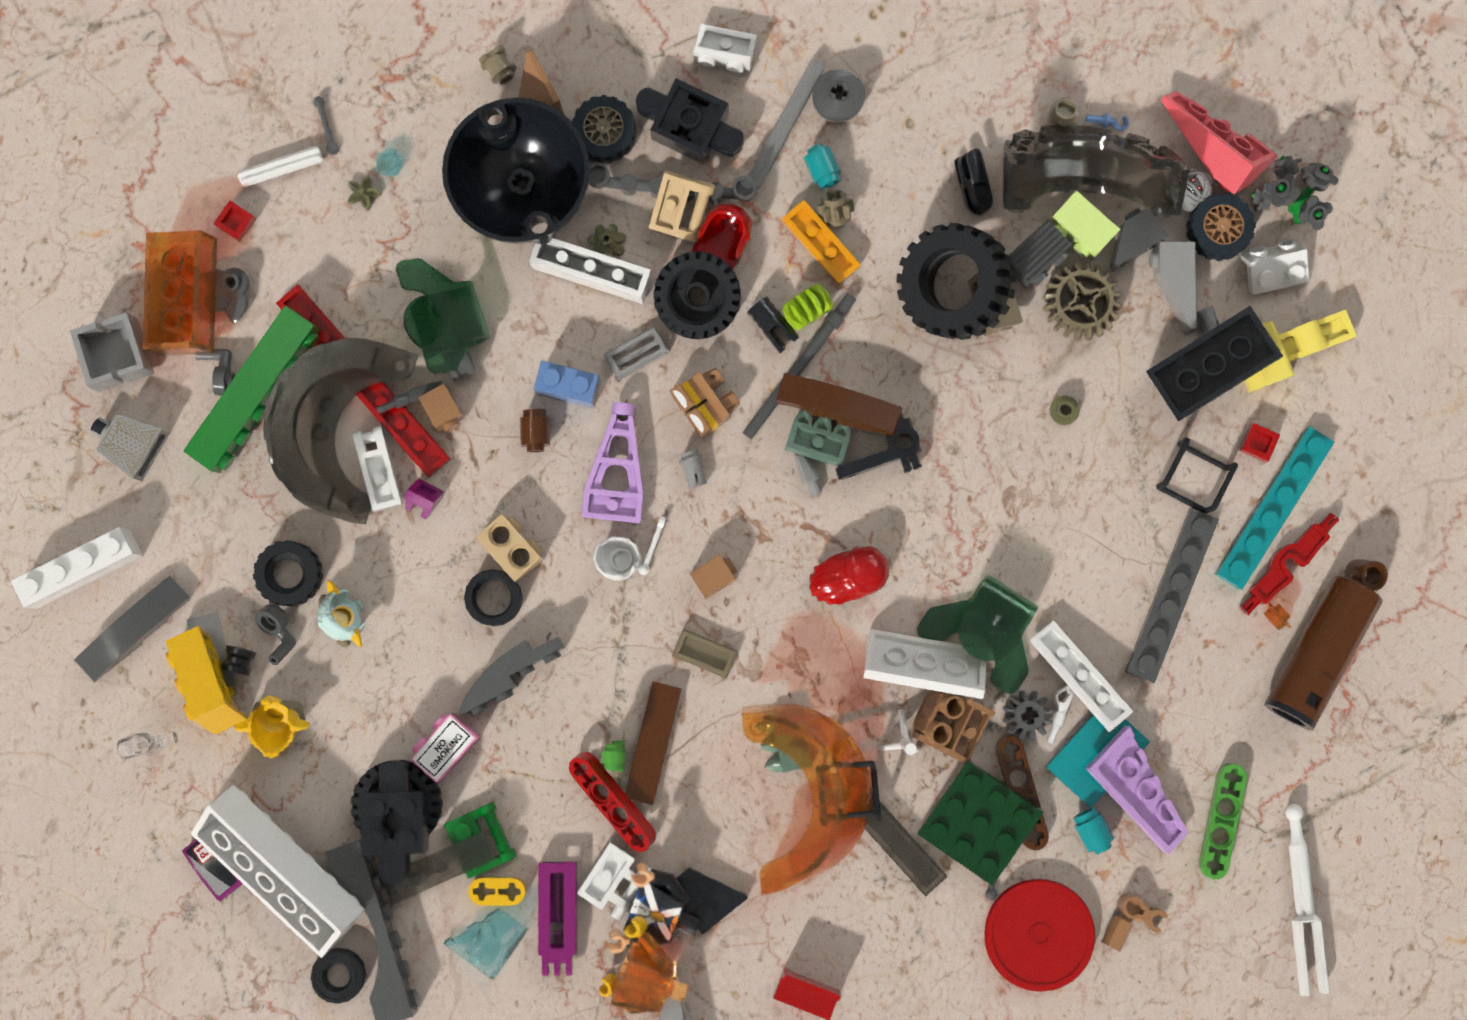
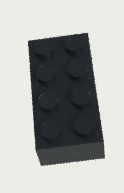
M1249 306L1146 372L1176 419L1181 421L1283 358V355L1252 307Z

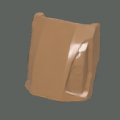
M931 690L926 694L913 721L912 737L966 763L968 759L970 760L990 717H994L996 712L966 696Z

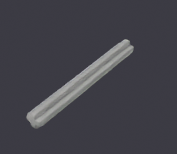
M812 59L809 62L748 175L755 181L756 189L761 187L811 95L816 81L824 71V65L817 60Z

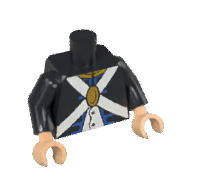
M638 863L636 867L641 875L631 874L634 885L639 887L625 927L632 924L636 928L631 919L637 915L642 916L647 922V929L644 932L655 946L671 943L679 930L694 937L701 919L686 913L691 897L686 894V890L676 876L672 873L655 869L649 871L645 863ZM616 929L611 930L609 933L611 939H619L616 943L607 944L612 953L622 952L625 946L627 948L645 947L637 937L630 938L626 934L623 936Z

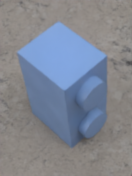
M541 360L534 390L542 396L594 409L601 380L597 374Z

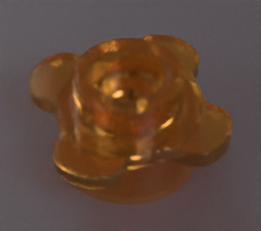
M1269 602V608L1263 613L1266 618L1279 631L1285 626L1290 628L1291 625L1287 621L1291 618L1289 613L1280 604L1274 607Z

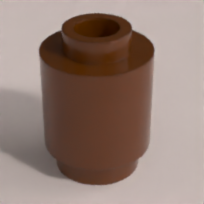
M545 409L523 410V417H520V444L522 447H527V452H544V447L550 446L549 417L546 416Z

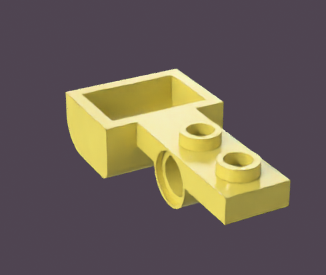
M1343 310L1322 319L1305 323L1282 334H1278L1273 320L1264 323L1263 326L1277 345L1283 358L1244 381L1248 393L1294 376L1295 374L1290 362L1357 337L1347 311Z

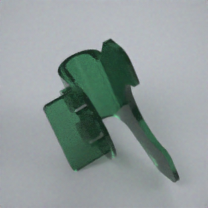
M420 258L402 260L397 263L396 273L401 287L404 290L417 291L424 295L415 298L405 309L403 320L409 338L422 349L426 366L431 373L443 374L455 371L459 367L468 347L481 344L490 339L473 282H454Z
M987 574L970 599L928 609L917 626V633L921 638L942 642L949 636L958 633L963 648L971 656L983 661H995L994 669L990 676L991 683L1005 693L1012 694L1020 688L1029 673L1021 636L1034 617L1038 606Z

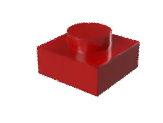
M229 200L213 224L240 242L256 218Z
M1252 423L1248 428L1239 451L1265 463L1269 462L1280 434Z

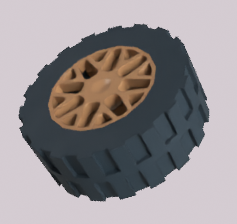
M1220 193L1214 194L1212 197L1205 198L1203 203L1200 202L1196 209L1191 212L1190 219L1186 225L1188 227L1187 238H1189L1190 242H1195L1196 253L1205 256V259L1222 261L1223 259H1232L1247 248L1250 240L1254 238V229L1256 228L1255 216L1253 211L1251 212L1249 209L1250 206L1244 203L1240 197H1234L1228 193L1225 195Z

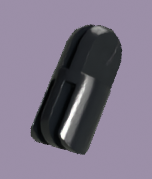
M976 148L956 158L954 164L967 209L972 214L981 215L991 209L993 196L982 152Z

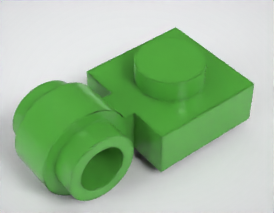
M613 740L612 745H605V751H601V763L604 764L605 770H611V772L625 771V740Z

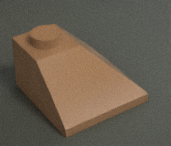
M531 49L526 52L518 98L533 99L546 103L564 115L561 102Z

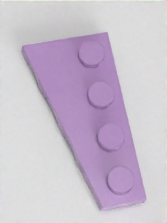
M1124 726L1085 769L1161 851L1170 854L1188 834V831L1171 800L1167 799L1163 792L1159 778L1152 772L1146 760L1148 758L1143 749L1137 745L1133 737L1135 735L1130 726Z

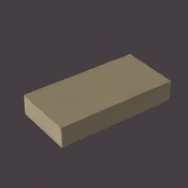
M683 629L672 656L727 679L738 651Z

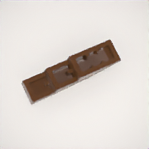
M784 373L776 397V401L780 405L805 409L809 415L836 420L838 425L891 436L895 435L902 412V407L844 387Z

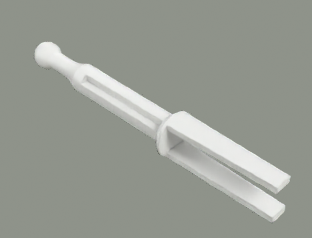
M1290 804L1287 806L1285 814L1289 819L1291 831L1288 847L1296 916L1291 921L1299 993L1301 996H1310L1303 923L1310 922L1319 993L1329 994L1321 918L1315 915L1308 846L1302 833L1301 818L1303 817V809L1297 804Z

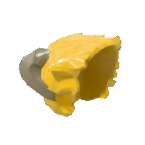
M268 695L262 698L261 701L256 702L248 719L236 723L234 728L238 732H248L251 744L259 748L265 757L269 756L272 759L275 756H279V753L283 752L293 742L297 732L307 729L310 723L305 721L303 707L299 702L285 701L277 696Z

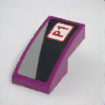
M197 839L182 850L199 878L218 901L224 900L243 884Z

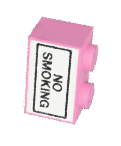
M451 713L448 716L443 714L433 724L432 728L435 730L428 739L425 737L421 738L412 749L415 754L410 760L436 783L443 781L481 737L455 713Z

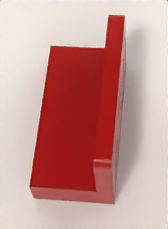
M783 969L773 995L775 1000L826 1020H830L836 1002L840 1001L841 998L840 990L787 969Z

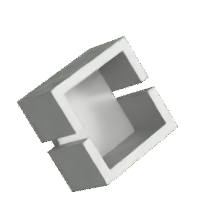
M126 312L101 320L103 326L95 322L70 330L87 387L100 392L124 384L123 379L131 382L155 374L139 321L131 314Z

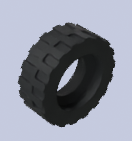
M294 541L274 542L271 546L268 545L258 555V560L254 563L253 567L255 569L253 580H255V587L261 592V596L264 599H268L269 602L281 606H297L298 604L306 603L309 598H313L316 595L317 589H320V582L323 579L322 563L319 562L317 554L308 546ZM285 559L297 561L303 571L301 581L292 588H283L274 579L276 565Z

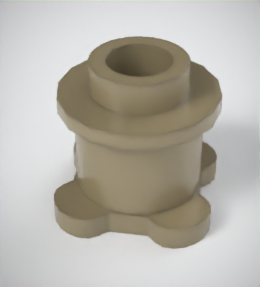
M503 45L495 47L492 51L479 58L481 68L488 70L492 83H500L501 85L512 80L516 70V65L510 63L507 59Z

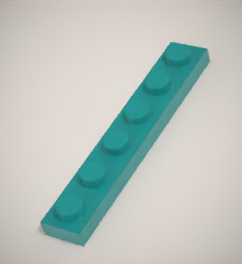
M1311 426L1305 429L1215 572L1216 576L1238 590H1243L1335 443L1333 440Z

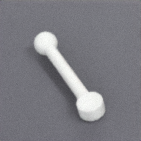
M660 517L645 560L639 566L638 571L641 575H647L650 571L649 563L667 519L665 517Z

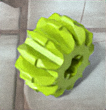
M815 284L785 303L782 312L785 315L786 321L789 325L791 324L794 330H801L829 312L834 304L827 290H824L821 284Z

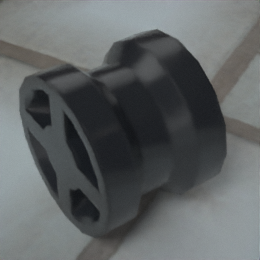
M226 645V660L221 663L220 668L234 673L250 675V661L255 658L256 652Z

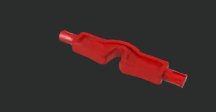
M1329 513L1319 525L1317 523L1310 525L1293 544L1285 545L1273 554L1268 563L1267 571L1248 590L1251 596L1239 607L1244 614L1249 616L1259 604H1267L1279 591L1293 581L1294 577L1285 565L1287 559L1292 560L1300 567H1305L1310 563L1319 549L1330 539L1328 532L1339 522L1337 517L1334 518L1335 515L1333 513Z

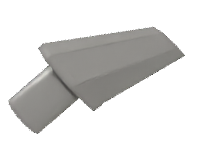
M795 453L802 484H807L811 496L821 493L822 490L817 480L820 477L819 473L807 457Z

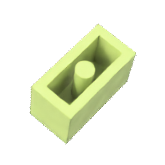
M1077 190L1050 220L1064 237L1074 245L1073 250L1080 257L1088 258L1091 261L1120 230Z

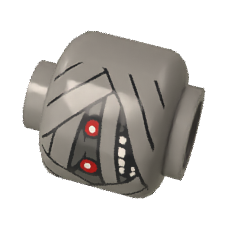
M1195 168L1187 169L1171 180L1168 197L1178 210L1194 211L1200 202L1203 203L1205 198L1212 196L1211 186H1213V180L1206 171L1200 172Z

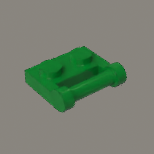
M490 802L444 824L468 879L517 857L515 849H511L495 814L497 808L494 802ZM484 816L500 852L495 857H493L477 822V818Z

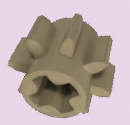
M831 190L826 192L823 198H820L821 204L817 205L818 216L824 218L825 223L837 227L846 224L848 219H851V213L854 212L853 198L847 199L846 193L841 190Z

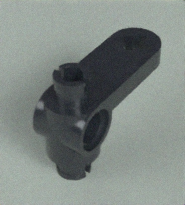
M901 412L895 435L885 434L888 450L836 468L835 471L838 479L844 480L899 460L902 463L904 473L921 468L922 464H920L917 454L922 452L919 444V435L914 430L911 418L904 419ZM899 435L907 436L911 441V447L906 450L900 449L896 445V437Z

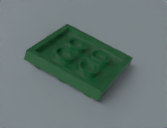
M968 759L917 834L993 886L1044 811Z

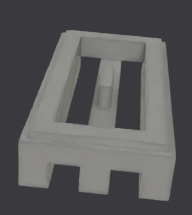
M653 326L605 353L604 356L618 381L668 354L669 350L656 327ZM654 336L655 340L616 362L613 360L615 356ZM658 345L660 346L661 349L639 360L638 362L632 364L624 370H619V367L641 356L649 350L657 347Z

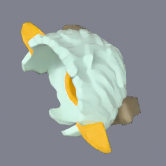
M327 580L328 594H323L319 598L318 626L328 636L336 639V643L340 646L348 647L352 640L361 648L363 645L360 633L363 631L365 624L361 625L359 616L363 604L359 600L348 599V590H338L333 582Z

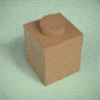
M444 383L418 397L433 426L439 432L444 430L446 433L456 429L461 425L459 421L465 418L452 393Z
M719 554L692 571L690 575L704 598L708 599L735 582L736 579L733 574L737 570L729 557L723 560Z

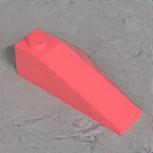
M1178 91L1165 95L1161 100L1210 175L1219 182L1218 184L1223 190L1229 193L1236 194L1246 189L1278 156L1250 134L1246 133L1242 137L1230 129L1232 124L1225 119L1221 121L1210 118L1206 108Z

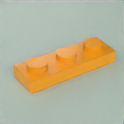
M805 200L800 202L782 218L785 226L838 286L861 267L856 258Z

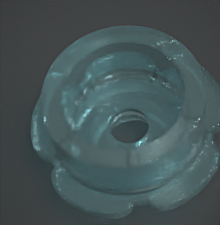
M391 148L385 149L384 152H379L375 157L376 170L382 176H396L402 169L403 158L397 154L396 150ZM388 160H391L390 165L386 164Z

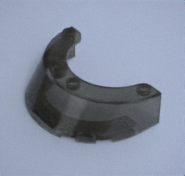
M1059 125L1040 126V132L1034 133L1025 129L1013 134L1012 140H1006L1004 143L1003 206L1009 212L1023 213L1025 210L1033 207V203L1038 197L1054 191L1067 193L1070 190H1082L1090 194L1104 192L1124 197L1142 205L1153 212L1152 214L1156 217L1168 218L1170 215H1181L1190 170L1174 151L1166 146H1160L1158 149L1149 144L1150 139L1128 133L1125 138L1117 134L1111 135L1112 129L1086 125H1071L1068 127Z
M343 338L309 349L301 354V357L289 369L284 370L275 383L267 401L264 414L263 437L267 444L270 457L268 460L278 480L285 485L295 499L322 514L351 523H367L371 510L369 496L348 479L338 462L335 449L337 423L344 408L359 392L378 383L402 382L411 377L418 355L378 341L362 338Z

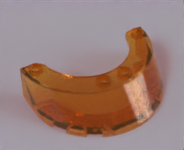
M774 703L742 707L743 731L748 740L774 747L790 756L804 772L812 793L811 819L800 841L790 851L773 861L767 862L761 868V895L787 889L820 875L837 865L859 841L869 818H848L849 812L869 811L871 809L872 788L868 767L856 768L854 766V762L866 761L856 742L839 723L829 716L797 704Z

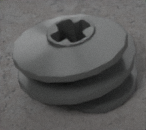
M841 69L830 70L821 75L815 83L812 95L814 108L821 117L828 121L838 123L848 121L861 110L865 99V89L861 80L851 72ZM836 92L842 93V100L835 99Z

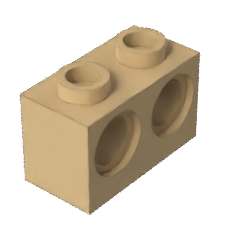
M501 514L475 538L511 579L519 583L544 560L539 555L543 549L532 537L528 541L523 537L520 531L524 528L513 516L507 519L506 516ZM500 528H507L510 533L508 541L503 544L497 543L495 533ZM519 550H527L529 553V561L523 566H518L514 561V556Z

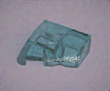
M497 908L487 914L483 921L474 922L467 927V931L454 939L449 937L443 944L494 980L529 929L503 910Z

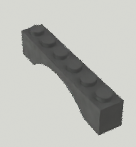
M361 840L326 851L325 856L331 875L341 887L357 898L360 905L365 909L364 911L375 933L378 948V969L375 984L369 997L375 1020H404L413 1017L418 1012L417 1007L420 1006V1001L416 989H411L408 978L411 977L410 967L407 960H402L399 951V948H402L401 938L397 930L393 931L390 919H393V912L389 902H384L381 890H384V883L380 873H375L372 861H375V855H361Z

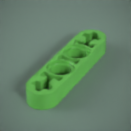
M1224 764L1218 769L1199 857L1200 872L1211 879L1223 878L1229 870L1247 782L1245 770L1237 764ZM1232 769H1234V774L1238 775V781H1232L1230 790L1236 791V796L1230 793H1221L1222 788L1228 789L1229 780L1225 779V774L1231 773ZM1229 798L1232 801L1233 810L1230 814L1223 815L1219 812L1218 804L1221 799ZM1218 827L1224 828L1227 832V839L1222 844H1216L1212 839V833ZM1210 846L1218 850H1224L1223 855L1217 853L1216 862L1220 863V869H1214L1213 873H1211V868L1207 867V862L1213 861L1215 852L1209 851Z

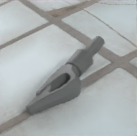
M431 382L414 387L405 393L392 397V401L377 406L376 409L379 414L394 407L399 409L419 400L418 397L440 386L443 382Z

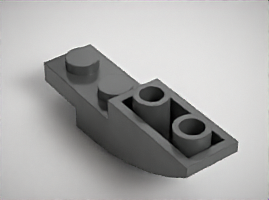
M556 637L535 649H532L528 641H523L507 651L488 667L474 683L459 709L462 715L470 713L471 717L488 709L486 703L494 699L500 703L513 696L512 690L518 687L513 677L517 674L519 678L524 677L535 670L534 664L544 660L545 664H548L561 657L559 651L565 647L560 637Z

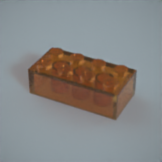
M201 230L146 233L142 350L160 356L214 354L217 238Z

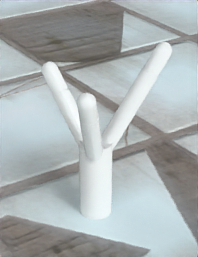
M899 709L902 739L899 743L879 745L878 750L903 749L908 755H913L916 751L919 752L921 748L909 739L904 710Z

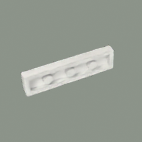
M1052 621L1030 640L1033 646L1108 732L1134 712L1055 621Z

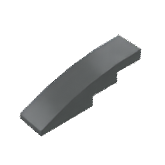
M170 576L167 577L101 633L74 661L95 683L142 645V641L165 624L166 619L186 604L190 597Z

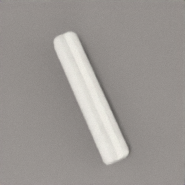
M313 146L240 170L237 174L241 185L248 187L321 163L323 155L318 146Z

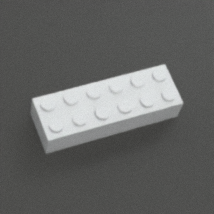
M234 785L230 786L207 806L191 832L193 837L321 958L348 932L365 910L357 898L348 894L332 875L327 874L310 854L305 853L289 834L283 832L274 824L267 813L262 812L250 801L246 793L240 791Z

